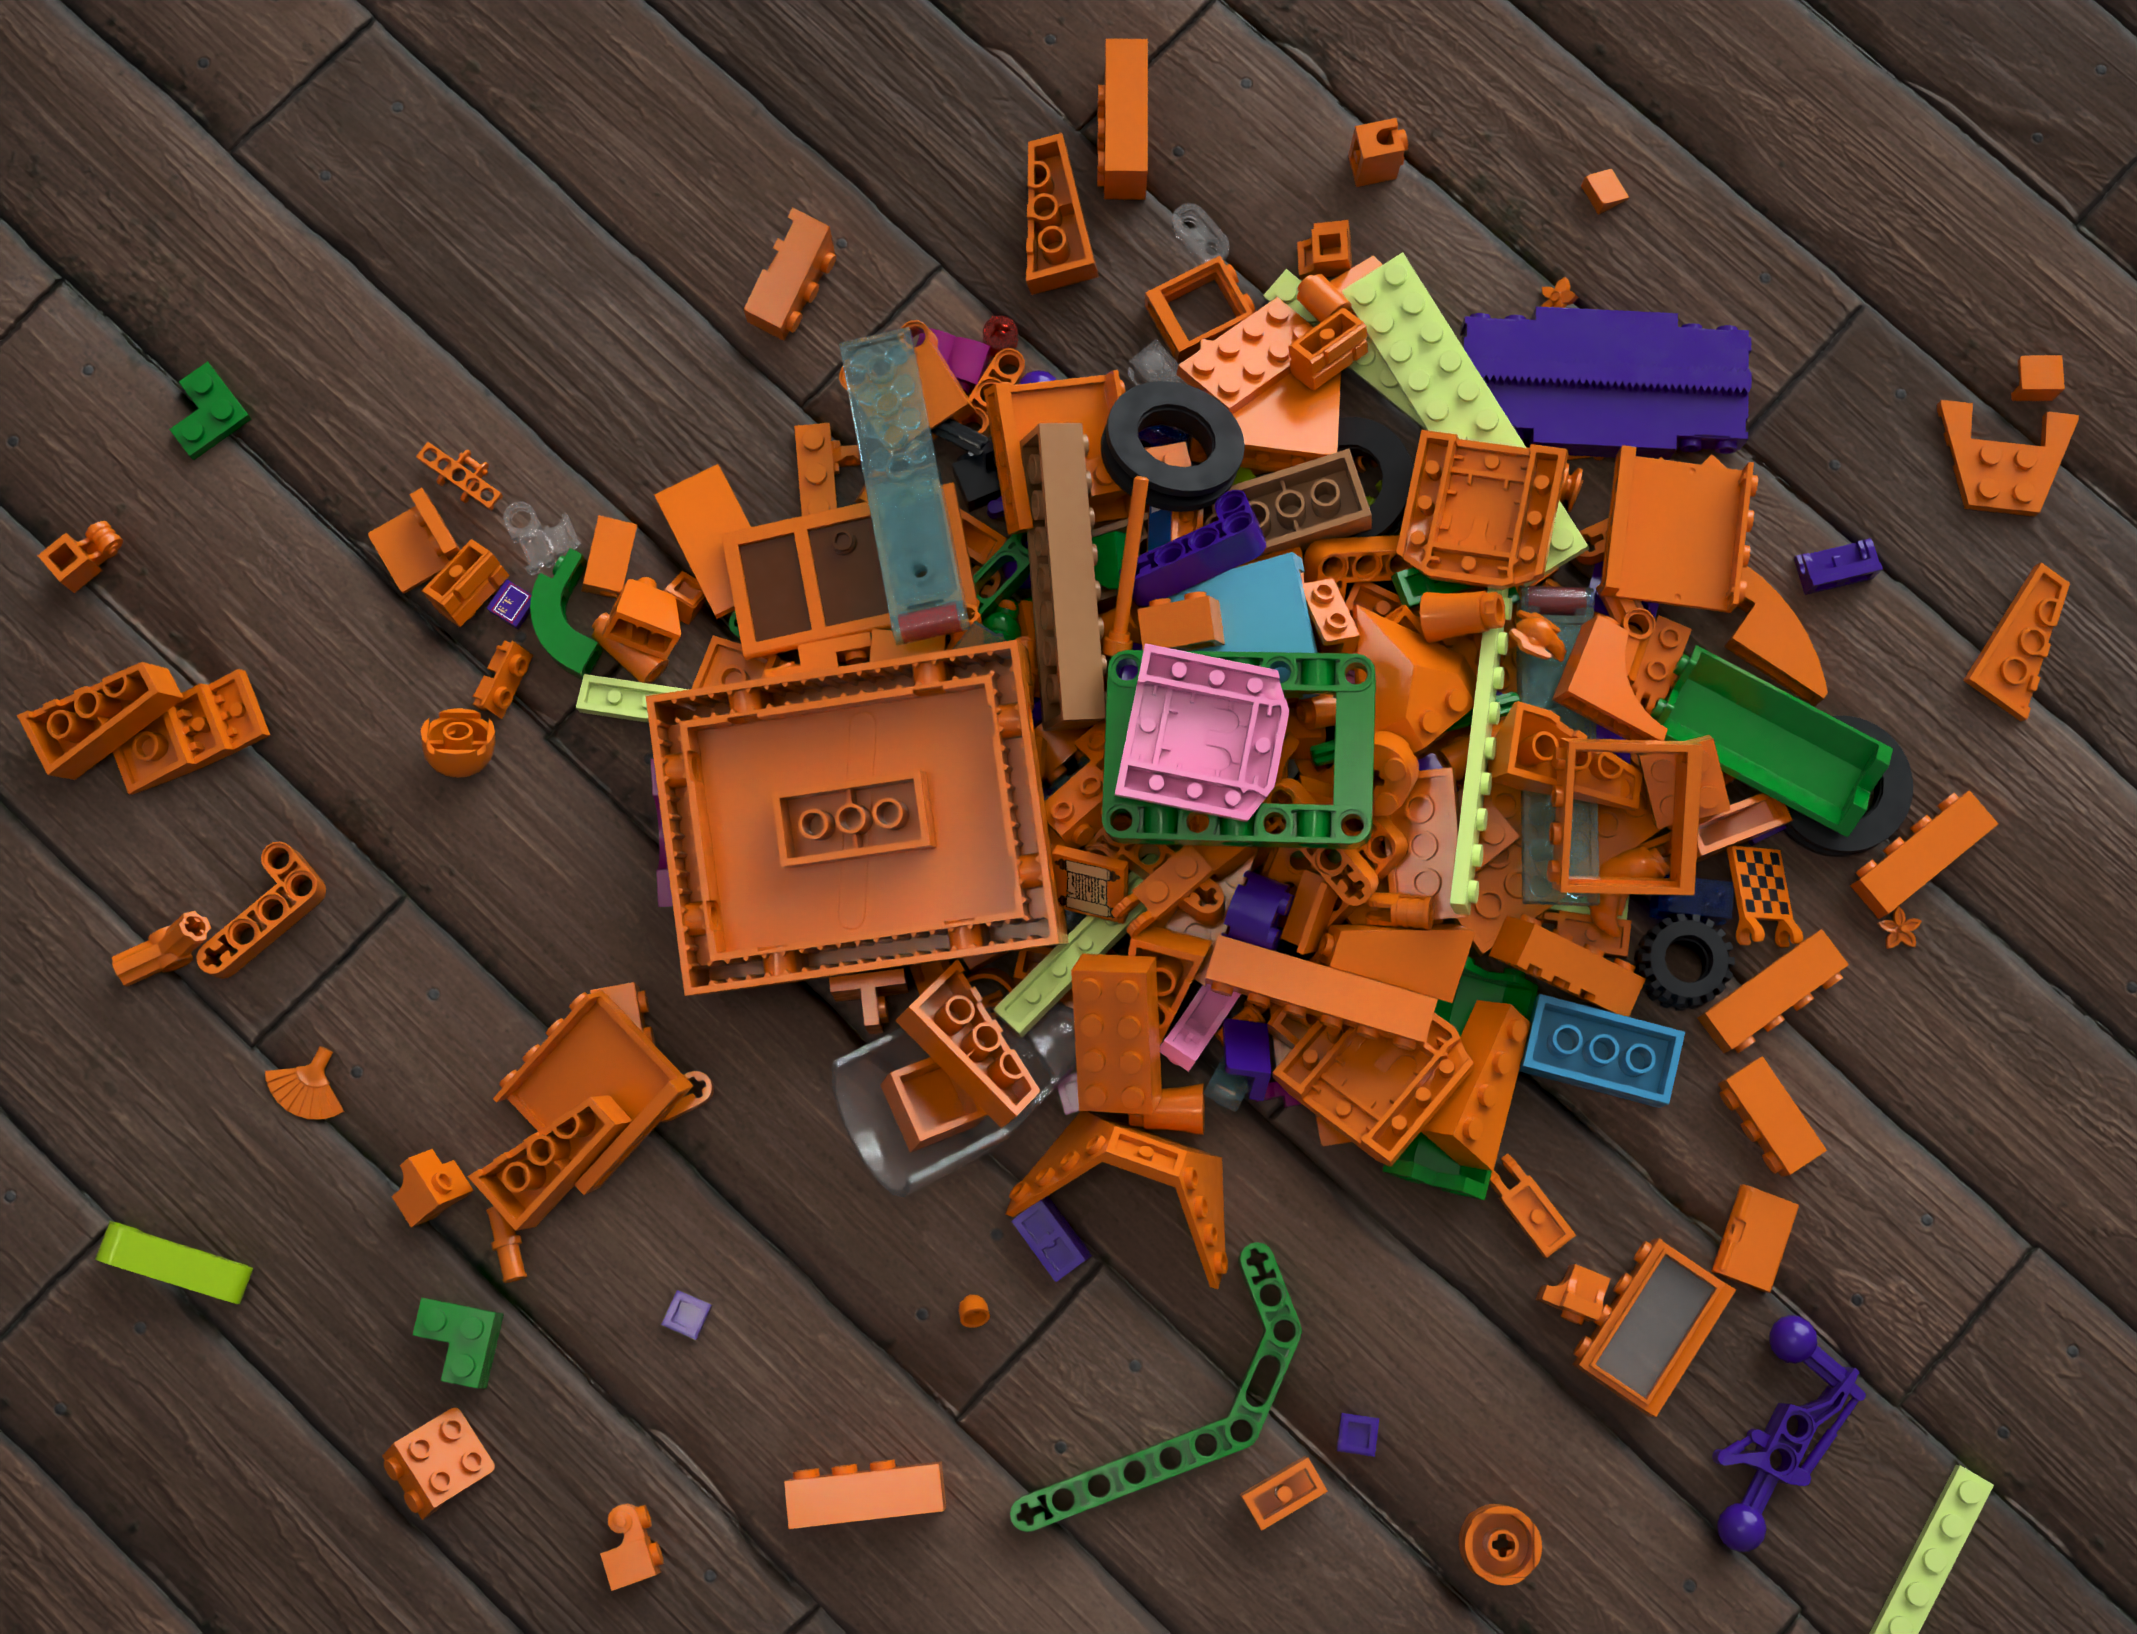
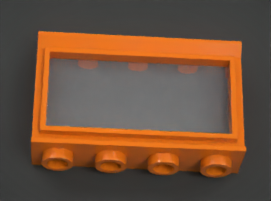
M1660 1238L1653 1239L1650 1243L1645 1241L1639 1247L1633 1258L1637 1262L1630 1275L1625 1272L1613 1289L1617 1293L1615 1299L1610 1306L1607 1304L1603 1305L1599 1321H1593L1597 1327L1590 1338L1585 1335L1577 1344L1573 1352L1577 1358L1572 1364L1648 1417H1657L1736 1291L1735 1288L1724 1283L1663 1242Z

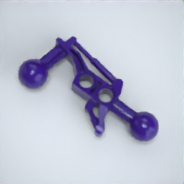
M1796 1315L1781 1317L1773 1324L1769 1333L1770 1347L1775 1355L1786 1363L1797 1364L1803 1362L1829 1385L1818 1399L1801 1406L1778 1403L1764 1432L1759 1429H1750L1747 1432V1437L1743 1440H1737L1725 1449H1717L1712 1454V1459L1716 1464L1727 1466L1742 1463L1757 1470L1741 1503H1734L1727 1507L1719 1515L1717 1529L1722 1542L1731 1550L1740 1553L1750 1552L1764 1541L1767 1528L1762 1513L1777 1482L1798 1486L1809 1485L1811 1482L1810 1474L1837 1437L1836 1433L1857 1403L1863 1401L1866 1397L1865 1392L1855 1384L1860 1371L1856 1368L1842 1367L1817 1346V1334L1811 1323ZM1849 1395L1851 1397L1850 1401L1830 1429L1826 1430L1803 1465L1798 1467L1817 1427L1840 1411ZM1794 1415L1798 1420L1799 1426L1797 1432L1790 1435L1786 1424L1788 1419ZM1751 1443L1757 1445L1755 1450L1744 1451V1448ZM1777 1449L1782 1456V1461L1778 1468L1773 1469L1770 1464V1455Z

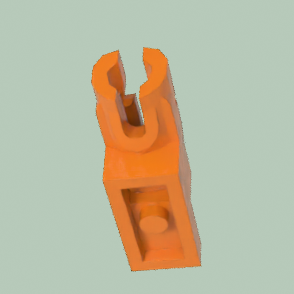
M870 632L798 644L800 664H795V661H791L775 668L765 669V677L840 667L839 662L844 661L850 665L867 661V657H870Z

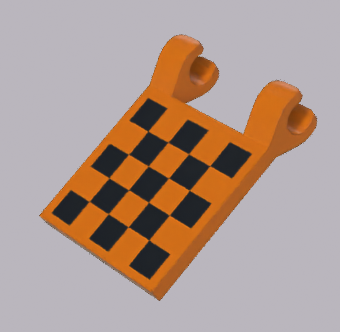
M1743 846L1727 847L1739 913V923L1736 930L1737 942L1743 946L1750 945V933L1752 941H1763L1765 938L1764 929L1757 920L1778 921L1775 942L1779 947L1787 948L1790 946L1788 941L1789 934L1792 944L1802 943L1803 932L1793 920L1781 850Z

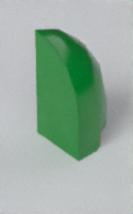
M1113 531L1092 537V544H1095L1098 550L1097 565L1094 566L1095 579L1108 589L1119 588L1120 570L1126 533Z

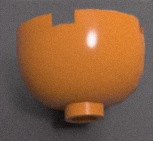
M457 708L439 712L438 719L430 723V718H428L420 730L425 760L436 772L445 776L461 778L479 773L488 765L495 750L496 741L493 722L490 719L489 722L481 719V713L475 710Z

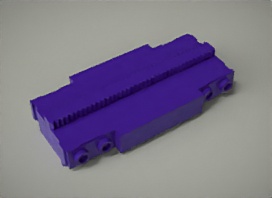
M1539 306L1535 307L1530 319H1526L1522 315H1509L1505 319L1491 318L1489 314L1475 313L1465 316L1460 327L1462 347L1521 440H1528L1529 448L1530 444L1564 448L1568 450V455L1616 458L1621 446L1625 445L1637 447L1636 456L1654 459L1662 457L1664 460H1670L1677 447H1680V450L1683 452H1697L1704 448L1715 449L1720 454H1731L1740 450L1748 440L1746 421L1748 420V396L1752 388V373L1749 369V353L1751 352L1749 330H1738L1736 326L1724 325L1716 329H1703L1702 325L1694 323L1678 327V313Z

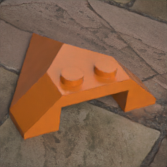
M1357 604L1353 605V620H1357V629L1360 634L1354 654L1366 656L1375 667V731H1388L1401 736L1410 745L1409 748L1413 753L1424 749L1473 709L1477 677L1464 655L1437 642L1430 644L1424 636ZM1355 668V684H1361L1366 680L1367 674L1362 669Z

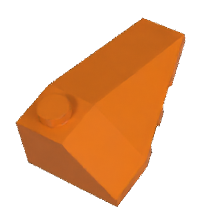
M1519 701L1514 702L1495 737L1494 760H1489L1487 773L1492 774L1493 783L1519 790L1551 795L1552 786L1557 785L1558 770H1555L1553 766V753L1555 747H1559L1560 738L1587 739L1588 736L1579 729L1574 731L1560 721L1561 717L1551 710ZM1576 751L1573 799L1637 810L1643 773L1612 752Z

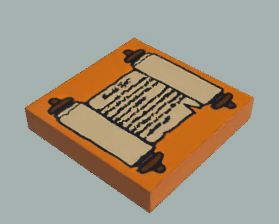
M1056 845L1052 853L1059 906H1064L1065 910L1124 924L1128 914L1116 920L1111 911L1121 900L1128 896V861Z

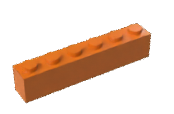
M1222 935L1217 937L1205 977V983L1211 985L1210 990L1215 993L1230 997L1233 992L1248 996L1247 1002L1262 1007H1268L1269 1003L1277 1004L1284 1007L1283 1012L1299 1018H1305L1306 1013L1321 1017L1319 1022L1323 1025L1336 1029H1341L1342 1024L1357 1028L1356 1034L1374 1040H1378L1379 1035L1394 1039L1393 1045L1412 1051L1415 1050L1416 1046L1423 1048L1426 1043L1438 999Z

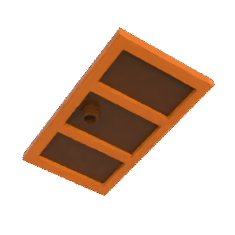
M954 482L721 534L741 640L742 656L745 661L798 649V644L865 632L872 633V629L888 630L899 627L900 618L953 606H961L966 603L978 606L979 610L980 601L977 598Z

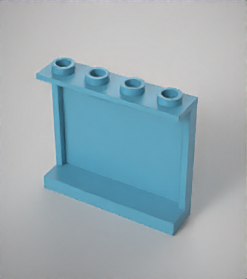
M1293 552L1230 569L1168 597L1171 599V602L1184 600L1185 594L1203 591L1207 595L1219 600L1225 645L1193 651L1318 653L1300 573L1305 572L1303 561L1300 556ZM1283 667L1275 668V670H1278L1280 683L1287 681L1291 674L1290 671ZM1303 694V698L1299 699H1309L1320 694Z

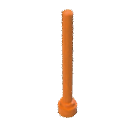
M1136 476L1133 481L1113 629L1109 630L1108 636H1105L1103 641L1102 653L1109 656H1114L1120 651L1132 650L1133 640L1130 639L1131 633L1127 631L1149 479L1142 476Z

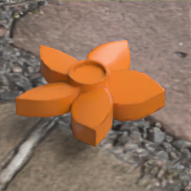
M1564 277L1557 282L1555 288L1542 287V293L1548 300L1541 307L1565 308L1567 305L1573 304L1579 297L1570 291L1569 280Z
M1898 906L1893 912V921L1883 920L1878 922L1877 925L1882 930L1890 932L1886 937L1887 949L1897 946L1900 942L1908 947H1916V937L1911 931L1917 929L1922 921L1916 918L1906 920L1904 911Z

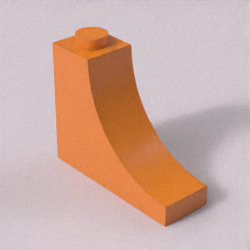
M1600 615L1593 617L1581 626L1552 700L1626 740L1664 741L1668 729L1645 711L1634 695L1628 680L1625 649L1630 631L1620 627L1619 623L1613 618Z

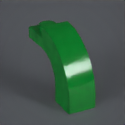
M570 548L566 556L562 555L556 561L552 571L553 578L539 573L532 590L530 610L535 633L550 657L566 672L583 680L584 674H591L603 650L598 642L575 631L567 621L566 608L568 600L587 567V561L583 554Z

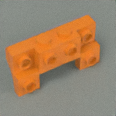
M1103 720L1092 726L1074 742L1078 751L1089 762L1044 801L1051 853H1053L1056 845L1079 849L1081 846L1088 844L1094 835L1103 828L1102 805L1106 723Z

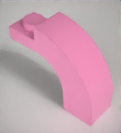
M1207 984L1206 987L1202 985L1181 1018L1161 1044L1160 1053L1166 1056L1173 1064L1181 1066L1189 1072L1241 996L1240 993L1233 992L1231 997L1211 991V985Z

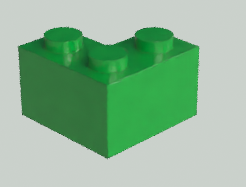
M421 1297L413 1336L449 1343L441 1381L477 1389L487 1388L504 1313Z

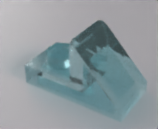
M1223 1056L1203 1094L1219 1105L1236 1112L1248 1090L1247 1076L1226 1073Z

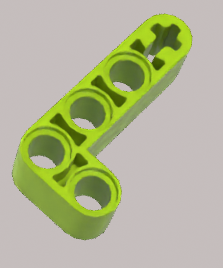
M109 1221L95 1260L235 1304L241 1303L253 1271V1267L146 1234L139 1229Z

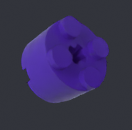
M1246 870L1243 876L1249 878L1246 886L1238 884L1225 917L1224 924L1230 926L1229 935L1225 933L1221 935L1276 951L1283 932L1278 927L1282 916L1288 917L1295 895L1289 893L1290 885Z

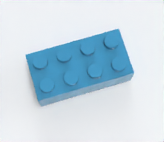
M1543 994L1535 997L1530 1018L1531 1025L1519 1068L1520 1072L1657 1108L1669 1104L1685 1036L1684 1031Z

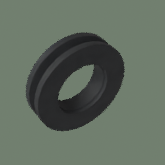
M1170 381L1144 383L1123 393L1112 406L1101 437L1102 460L1107 472L1115 483L1132 496L1134 478L1136 476L1147 477L1149 483L1146 505L1174 512L1195 511L1215 504L1222 494L1230 490L1242 463L1245 450L1243 433L1237 420L1220 401L1198 388ZM1159 425L1176 427L1189 433L1201 444L1207 460L1199 465L1189 467L1168 465L1155 459L1143 448L1138 438V433L1147 427Z
M1339 418L1337 452L1350 449L1352 456H1363L1373 460L1380 467L1383 475L1382 489L1375 502L1369 507L1372 514V529L1345 538L1398 535L1401 531L1414 468L1411 456L1395 433L1384 425L1366 418Z
M1840 715L1832 717L1893 748L1889 767L1874 787V799L1868 812L1862 816L1848 838L1786 805L1793 821L1785 824L1786 829L1783 830L1788 837L1811 852L1830 857L1857 855L1872 849L1889 838L1906 818L1913 797V777L1909 762L1902 748L1891 735L1867 720Z

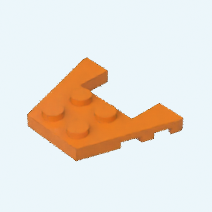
M1941 400L1937 404L1938 416L1942 417L1946 431L1944 433L1947 446H1950L1954 459L1953 469L1964 509L2037 516L2043 507L2078 423L2079 415L2046 412L2042 416L2041 446L1972 439L1973 403Z

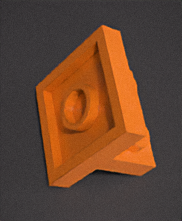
M904 969L829 977L830 992L836 1002L855 999L862 1000L864 1026L868 1034L884 1033L883 1023H889L888 1004L885 996L909 993Z

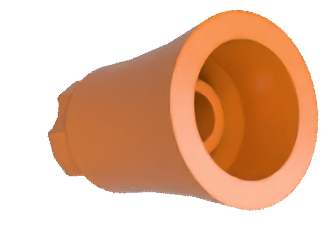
M1485 591L1423 593L1420 601V622L1424 637L1428 643L1432 644L1452 637L1502 628L1505 624V604L1502 595L1497 592L1486 593Z
M1204 1083L1185 1087L1162 1088V1098L1153 1115L1128 1114L1129 1126H1144V1130H1171L1204 1135Z

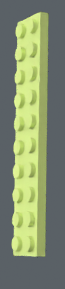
M1403 252L1342 290L1344 297L1352 304L1351 308L1356 316L1366 325L1367 334L1428 431L1457 434L1459 439L1526 448ZM1560 500L1544 576L1589 550L1588 544ZM1538 580L1525 583V588Z

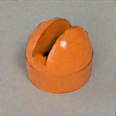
M970 1294L960 1302L958 1312L963 1326L969 1328L979 1327L990 1319L988 1305L981 1296Z

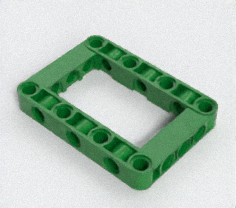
M1144 650L1120 651L1111 658L1108 665L1102 823L1104 829L1114 841L1123 844L1356 849L1364 846L1369 841L1372 833L1376 694L1375 667L1369 658L1361 654L1186 651L1270 669L1286 668L1291 674L1287 681L1280 683L1284 698H1303V694L1333 695V698H1336L1333 805L1262 803L1248 822L1114 796ZM1135 665L1138 667V673L1135 678L1127 681L1119 678V672L1122 667ZM1358 668L1366 672L1367 678L1361 684H1351L1346 679L1347 673L1352 669ZM1122 813L1130 814L1133 821L1127 830L1118 831L1113 828V821L1116 816ZM1196 815H1203L1209 819L1208 827L1200 833L1189 830V822ZM1281 817L1285 820L1286 827L1283 832L1273 835L1265 830V824L1270 818ZM1354 818L1361 821L1364 825L1362 832L1357 836H1347L1341 829L1346 820Z

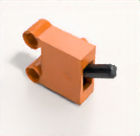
M911 320L901 327L899 331L900 345L912 358L880 380L877 374L862 361L851 360L842 366L839 372L841 385L857 399L888 452L897 461H903L937 437H941L976 456L983 454V447L989 442L988 437L960 423L975 413L976 409L938 350L936 335L923 322ZM920 333H925L924 342L918 347H912L913 338ZM860 373H865L866 379L864 383L858 387H853L854 378Z

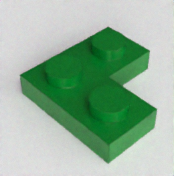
M207 361L179 381L180 385L199 409L169 430L194 461L252 419Z

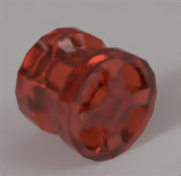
M994 316L984 325L983 343L990 346L991 356L995 357L999 351L1006 348L1017 349V325L1007 316Z

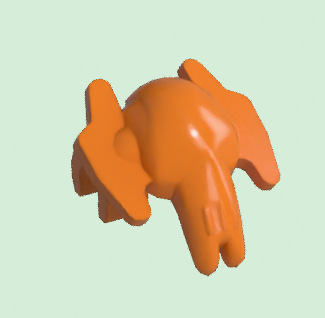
M1517 611L1516 615L1522 620L1516 624V629L1514 628L1509 631L1508 651L1519 646L1521 651L1532 656L1548 660L1552 657V653L1559 662H1563L1566 649L1563 641L1557 636L1561 631L1560 628L1536 612ZM1477 652L1476 663L1479 665V654ZM1501 655L1500 667L1502 666L1506 655Z

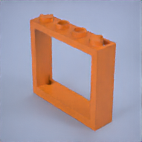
M1560 738L1559 747H1555L1553 753V766L1555 770H1558L1557 785H1553L1551 790L1552 807H1556L1555 822H1551L1549 827V841L1551 845H1554L1553 860L1548 861L1547 878L1549 882H1552V888L1561 893L1694 895L1703 745L1693 741ZM1576 751L1677 754L1670 878L1569 876Z

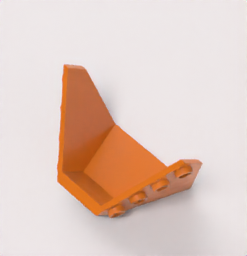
M1080 1111L1022 1181L1014 1186L1009 1194L1011 1201L1006 1215L1015 1217L1101 1162L1164 1183L1176 1189L1209 1286L1218 1290L1222 1275L1227 1273L1228 1258L1225 1252L1222 1157L1129 1126L1091 1111Z

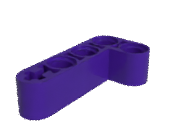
M1231 490L1222 494L1216 500L1215 510L1219 520L1138 556L1132 596L1136 605L1149 606V601L1175 595L1259 557L1265 551L1266 541L1259 521L1243 491Z

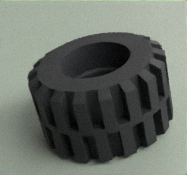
M1683 913L1676 914L1672 918L1668 917L1647 931V934L1639 941L1638 945L1640 947L1635 951L1633 959L1637 960L1634 973L1646 978L1642 989L1646 987L1650 992L1647 997L1652 1001L1658 999L1661 1001L1660 1006L1666 1009L1673 1006L1675 1010L1683 1011L1687 1008H1698L1721 994L1726 988L1725 984L1732 978L1733 973L1729 970L1735 965V957H1729V951L1733 950L1731 942L1725 943L1722 937L1726 933L1722 928L1716 931L1712 928L1715 922L1710 919H1706L1703 922L1700 920V915L1691 914L1689 917H1685ZM1675 942L1685 943L1698 953L1702 963V971L1697 981L1692 983L1683 982L1670 973L1665 962L1666 950L1670 944Z

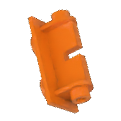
M504 640L501 646L497 645L496 651L487 667L488 670L496 674L494 678L483 676L476 692L472 696L475 699L472 705L483 711L488 710L498 718L503 719L524 674L528 670L533 655L515 641L510 643Z

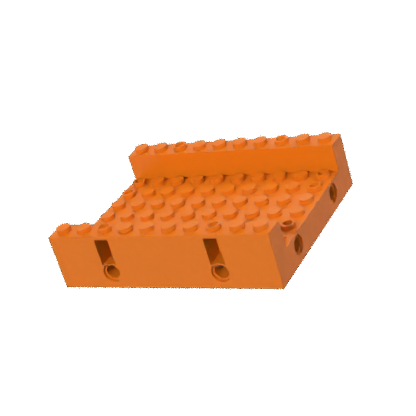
M1018 640L646 696L685 996L707 995L1069 944L1064 906H1059L1028 687L1033 686L1029 652Z

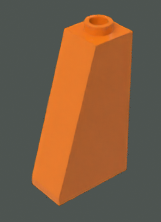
M1367 924L1330 925L1328 933H1324L1319 942V961L1332 968L1452 1003L1475 932L1458 924H1433L1431 930Z

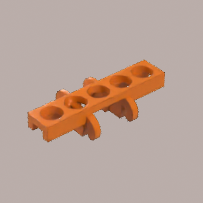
M427 442L416 458L439 474L437 484L443 486L446 482L444 479L446 478L464 491L460 498L461 501L467 503L469 501L468 496L492 511L495 503L499 499L501 500L503 495L481 479L483 475L488 474L489 464L487 462L479 464L470 457V450L461 452L458 455L459 458L455 461ZM429 450L437 455V458L431 462L424 458L425 453ZM442 460L448 463L444 470L438 468ZM468 464L476 470L475 473L469 471L464 465ZM456 471H465L466 475L462 481L453 480V474ZM484 490L489 491L494 495L493 499L485 501L481 498L482 492Z

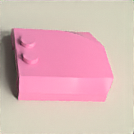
M1145 643L1114 796L1248 822L1275 787L1289 708L1284 698L1278 670Z

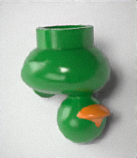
M1006 598L1002 600L995 613L987 615L982 621L984 643L991 644L1011 641L1022 636L1020 624L1016 620L1019 615V606L1014 599Z

